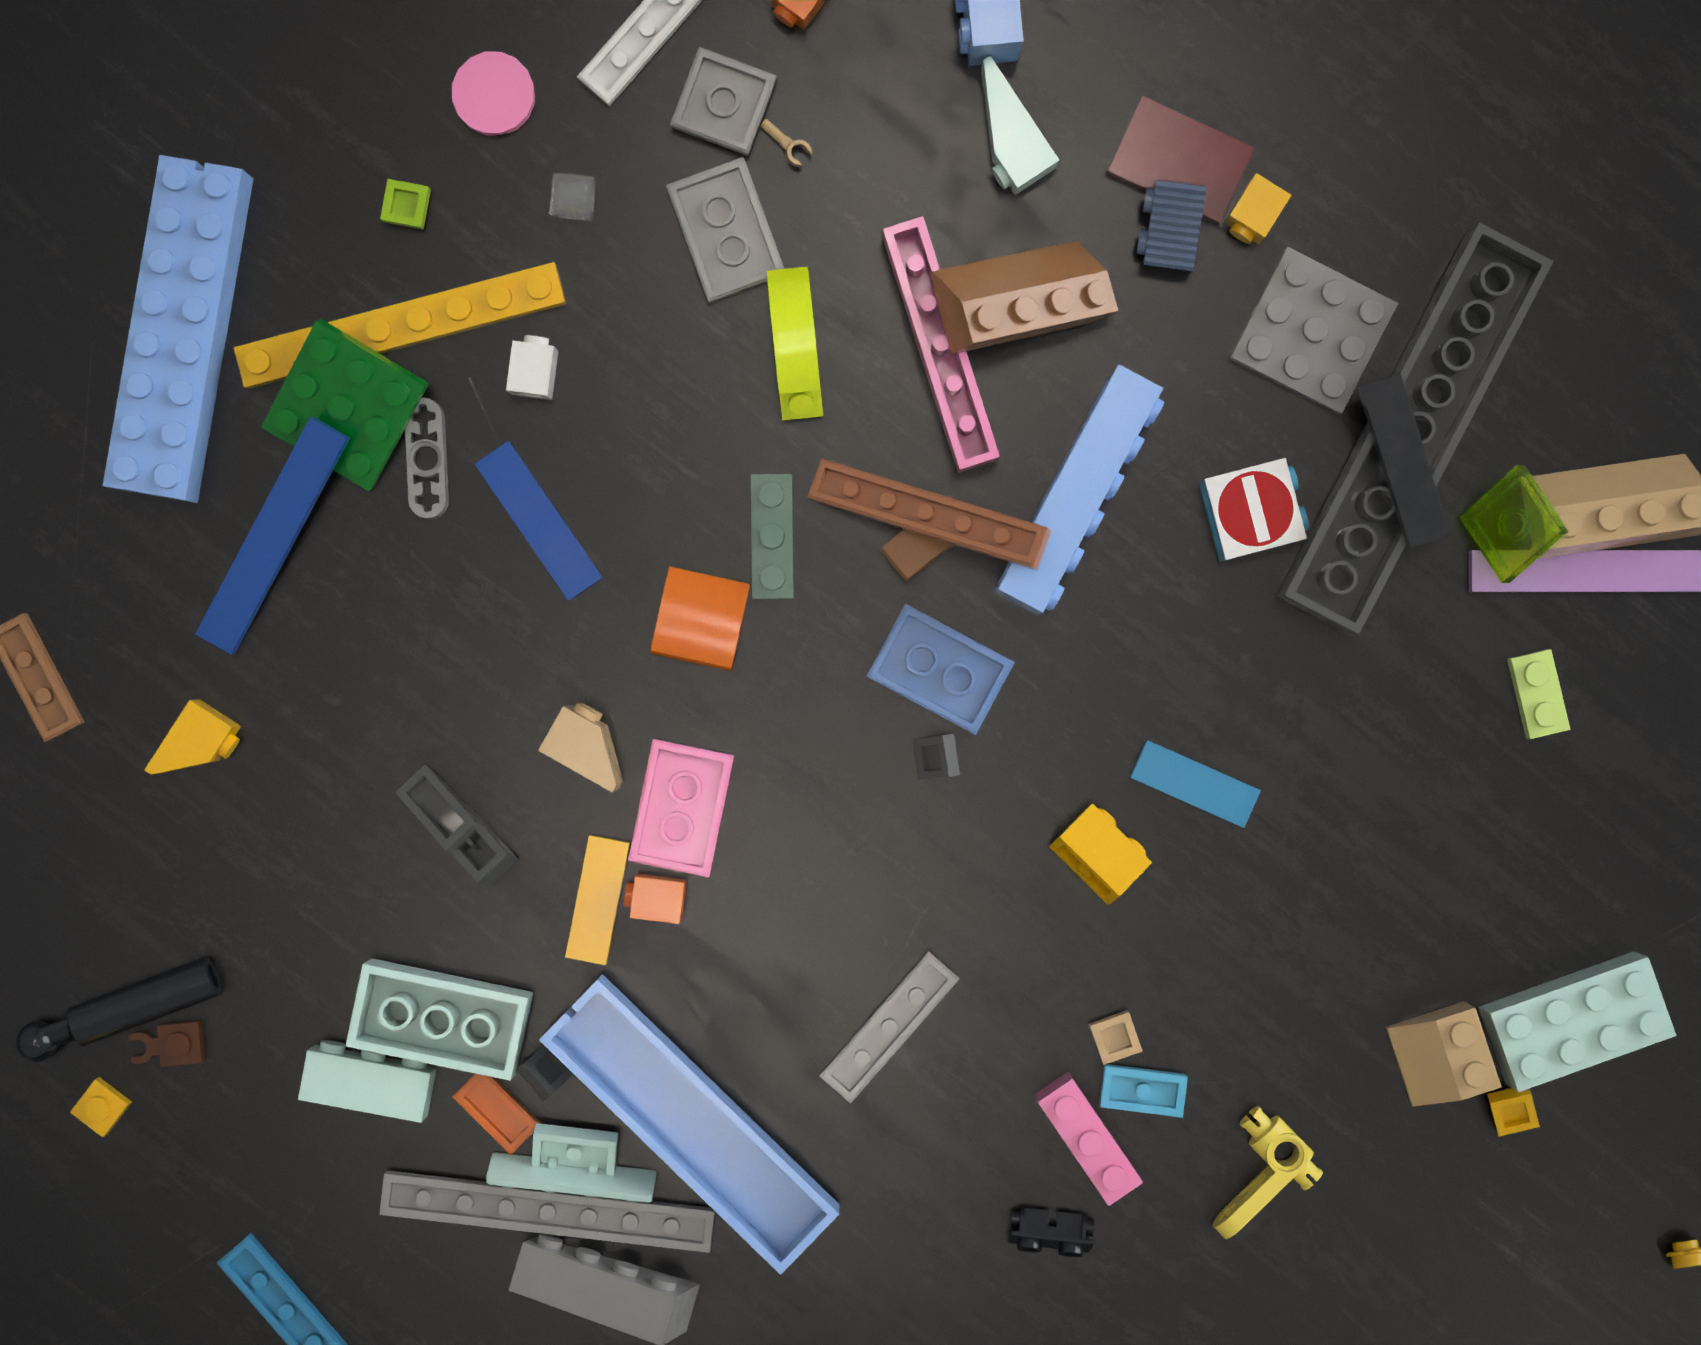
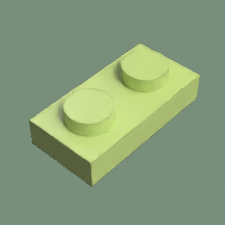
M1546 649L1508 658V666L1526 739H1534L1571 730L1552 650Z

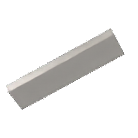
M928 950L819 1076L851 1104L960 978Z

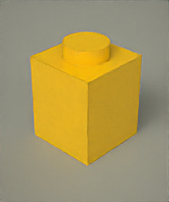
M1256 173L1249 181L1224 223L1231 227L1229 232L1240 241L1247 244L1254 241L1259 244L1266 237L1292 195Z

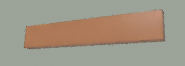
M822 458L807 496L809 499L1036 571L1051 530L1045 526Z

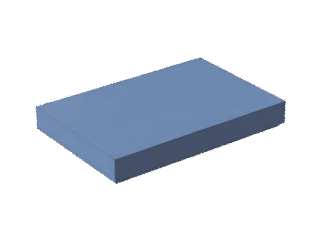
M905 603L866 677L976 735L1015 662Z

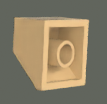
M582 702L580 704L576 703L575 707L573 705L563 706L538 751L610 792L620 789L623 778L608 725L599 721L603 714Z
M1463 1001L1386 1027L1411 1106L1461 1101L1501 1088L1499 1077L1474 1006Z

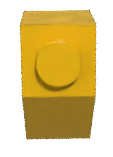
M189 700L144 770L153 775L216 762L221 757L227 759L239 743L240 738L236 734L241 726L202 700Z

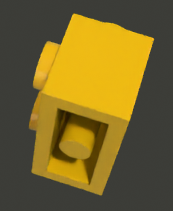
M1093 803L1049 846L1107 905L1119 898L1152 863L1146 857V851L1143 846L1135 839L1127 838L1116 827L1115 819L1106 810L1097 808Z

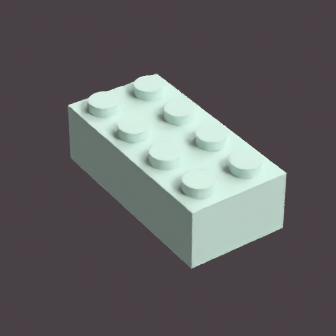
M1630 952L1478 1007L1506 1085L1517 1092L1676 1036L1649 957L1636 952Z
M371 958L362 965L346 1047L511 1081L517 1074L516 1069L519 1065L534 992Z

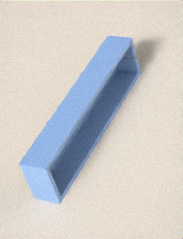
M159 155L103 480L104 487L198 503L254 179L243 169L205 163L202 166L197 161Z
M603 974L539 1039L547 1049L780 1275L839 1215V1203Z

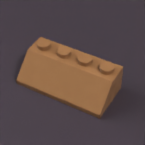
M1078 241L944 268L929 273L951 354L1094 323L1118 311L1108 270Z

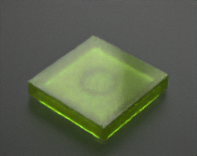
M1516 465L1460 516L1461 521L1501 583L1512 582L1569 532L1525 465Z

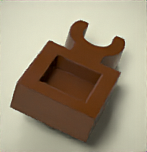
M202 1020L161 1023L157 1025L158 1036H154V1034L145 1030L137 1031L128 1036L129 1041L141 1040L146 1045V1052L144 1054L130 1057L131 1063L143 1064L151 1060L155 1055L160 1056L161 1067L197 1064L206 1061Z

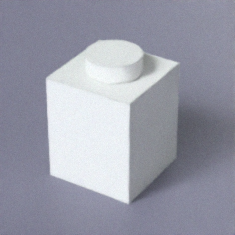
M525 335L524 342L512 340L506 391L511 395L552 400L558 350L555 346L549 345L548 338Z

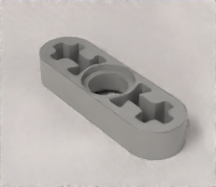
M421 398L405 428L408 501L411 510L416 515L425 519H436L445 513L449 504L445 415L439 404L431 399ZM427 406V410L430 413L435 414V420L428 421V434L431 436L437 434L436 442L428 439L414 442L415 434L423 436L422 424L414 421V415L421 414L422 407ZM424 447H432L438 454L436 466L428 471L419 469L415 462L417 452ZM439 475V483L430 481L431 493L439 496V503L432 504V511L427 512L426 506L418 504V498L426 494L425 483L419 482L416 484V476L433 478Z

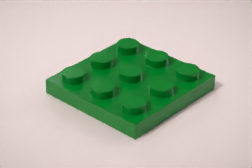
M323 319L315 321L261 428L295 447L310 417H315L350 437L333 471L370 491L375 487L429 383Z

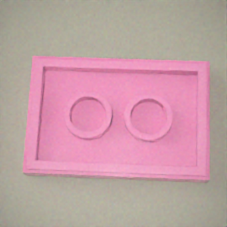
M653 739L628 861L710 877L734 755Z

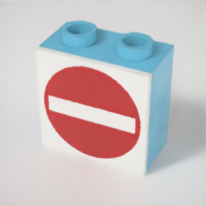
M1286 458L1206 478L1199 482L1219 562L1307 539L1305 533L1306 530H1309L1307 513L1303 506H1298L1295 490L1299 489L1298 479L1294 467L1288 466Z

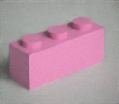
M1066 1072L1034 1094L1037 1102L1108 1206L1143 1183L1069 1072Z

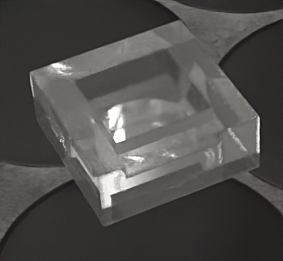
M553 173L550 216L592 221L596 186L595 177Z

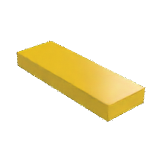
M589 835L565 958L607 965L631 842Z

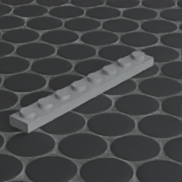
M387 1170L383 1178L379 1215L710 1253L715 1211L710 1207L651 1201L649 1203L629 1202L621 1199L586 1197L584 1195L560 1192L548 1193L542 1190L515 1187L505 1188L498 1185H489L484 1181Z

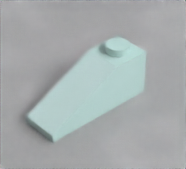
M989 56L983 60L981 74L992 162L995 165L991 168V171L1004 190L1010 187L1014 195L1056 169L1059 159L992 57Z

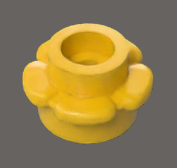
M1698 1240L1672 1243L1674 1252L1666 1254L1667 1257H1671L1673 1269L1701 1265V1248H1699Z

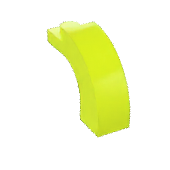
M808 266L768 270V293L782 421L822 417L823 407Z

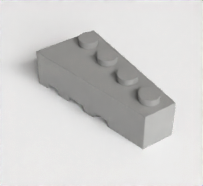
M539 1234L538 1237L522 1243L509 1291L657 1345H665L687 1331L700 1287L699 1283L606 1257L589 1248L568 1246L562 1244V1239L549 1234Z

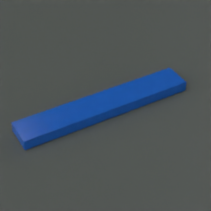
M315 417L309 418L195 633L197 636L230 655L236 653L350 437Z

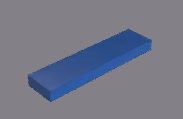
M507 441L475 463L485 481L568 601H571L603 579L597 567L510 441Z

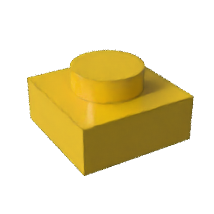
M98 1077L92 1082L70 1113L101 1137H104L111 1131L132 1101Z
M1510 1088L1487 1094L1499 1137L1540 1127L1530 1088L1521 1092Z

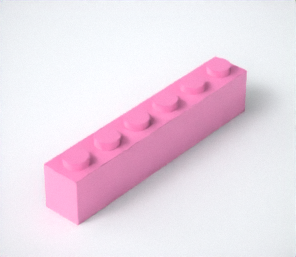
M922 216L884 228L882 233L883 242L957 473L995 462L1000 458L967 352L951 354L929 274L932 271L940 270L924 218Z

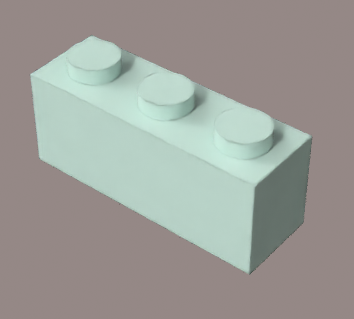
M321 1040L320 1045L315 1044L307 1050L298 1100L420 1123L428 1116L437 1067L404 1058L402 1060L386 1058L384 1054L361 1050V1053L345 1050L346 1044L331 1040Z

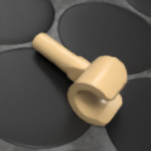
M765 119L760 125L764 131L786 150L785 157L789 164L801 166V163L794 159L791 154L794 146L802 147L806 153L811 155V147L806 141H793L768 119Z

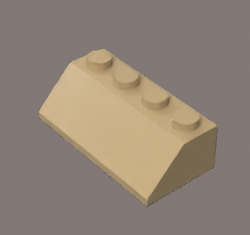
M1686 454L1536 475L1521 479L1537 559L1692 537L1701 534V475Z

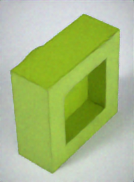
M387 179L380 220L383 223L424 230L431 193L430 187Z

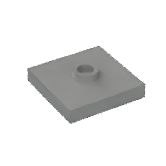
M699 47L670 126L676 130L749 156L776 84L777 76Z

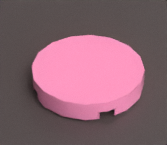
M482 52L470 57L458 69L452 83V102L460 119L471 130L485 136L508 134L518 130L529 119L535 105L534 84L528 70L515 57L503 52Z

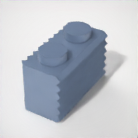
M1156 179L1155 188L1146 187L1143 212L1151 213L1148 230L1140 229L1137 254L1144 255V265L1194 271L1206 185Z

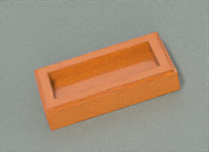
M474 1074L452 1096L510 1155L534 1133L536 1123L542 1124L494 1077Z

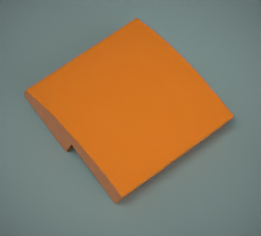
M669 566L650 654L732 671L750 584Z

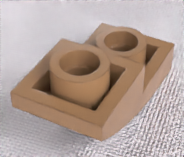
M903 529L886 543L880 551L905 582H907L935 563L941 554L954 545Z

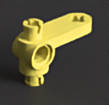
M1259 1106L1249 1111L1257 1120L1255 1123L1245 1115L1239 1125L1245 1128L1252 1136L1249 1145L1268 1166L1215 1218L1212 1226L1224 1239H1228L1238 1233L1292 1179L1305 1191L1314 1185L1306 1177V1174H1310L1316 1182L1323 1174V1171L1317 1168L1311 1161L1314 1154L1311 1148L1278 1115L1269 1118ZM1280 1143H1293L1294 1150L1288 1159H1275L1274 1152Z

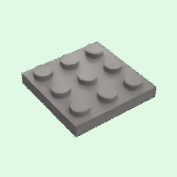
M1287 247L1229 359L1337 415H1341L1398 303Z

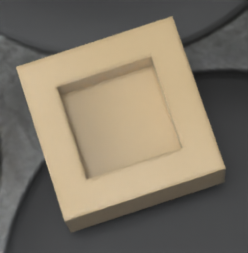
M1128 1010L1089 1023L1103 1065L1142 1052Z

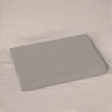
M744 157L666 185L709 304L768 283V270L784 269Z

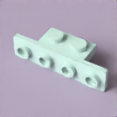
M536 1123L533 1133L532 1156L493 1153L486 1175V1183L505 1188L515 1187L542 1190L548 1193L560 1192L584 1195L586 1197H604L629 1202L649 1203L653 1199L657 1172L649 1169L616 1166L619 1132Z

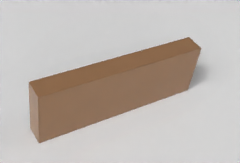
M22 613L1 624L0 659L43 741L50 742L84 724L85 722L28 613Z

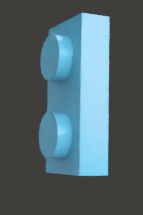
M1105 1064L1103 1067L1099 1106L1183 1118L1188 1076L1182 1073Z

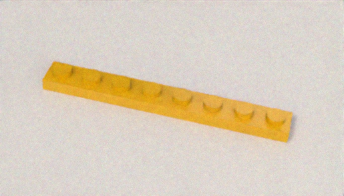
M555 262L328 323L382 354L566 305V300ZM312 327L233 347L244 388L251 389L285 380Z

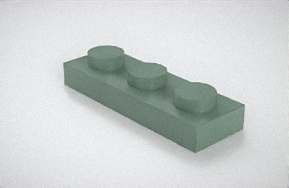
M751 474L752 599H794L792 474Z

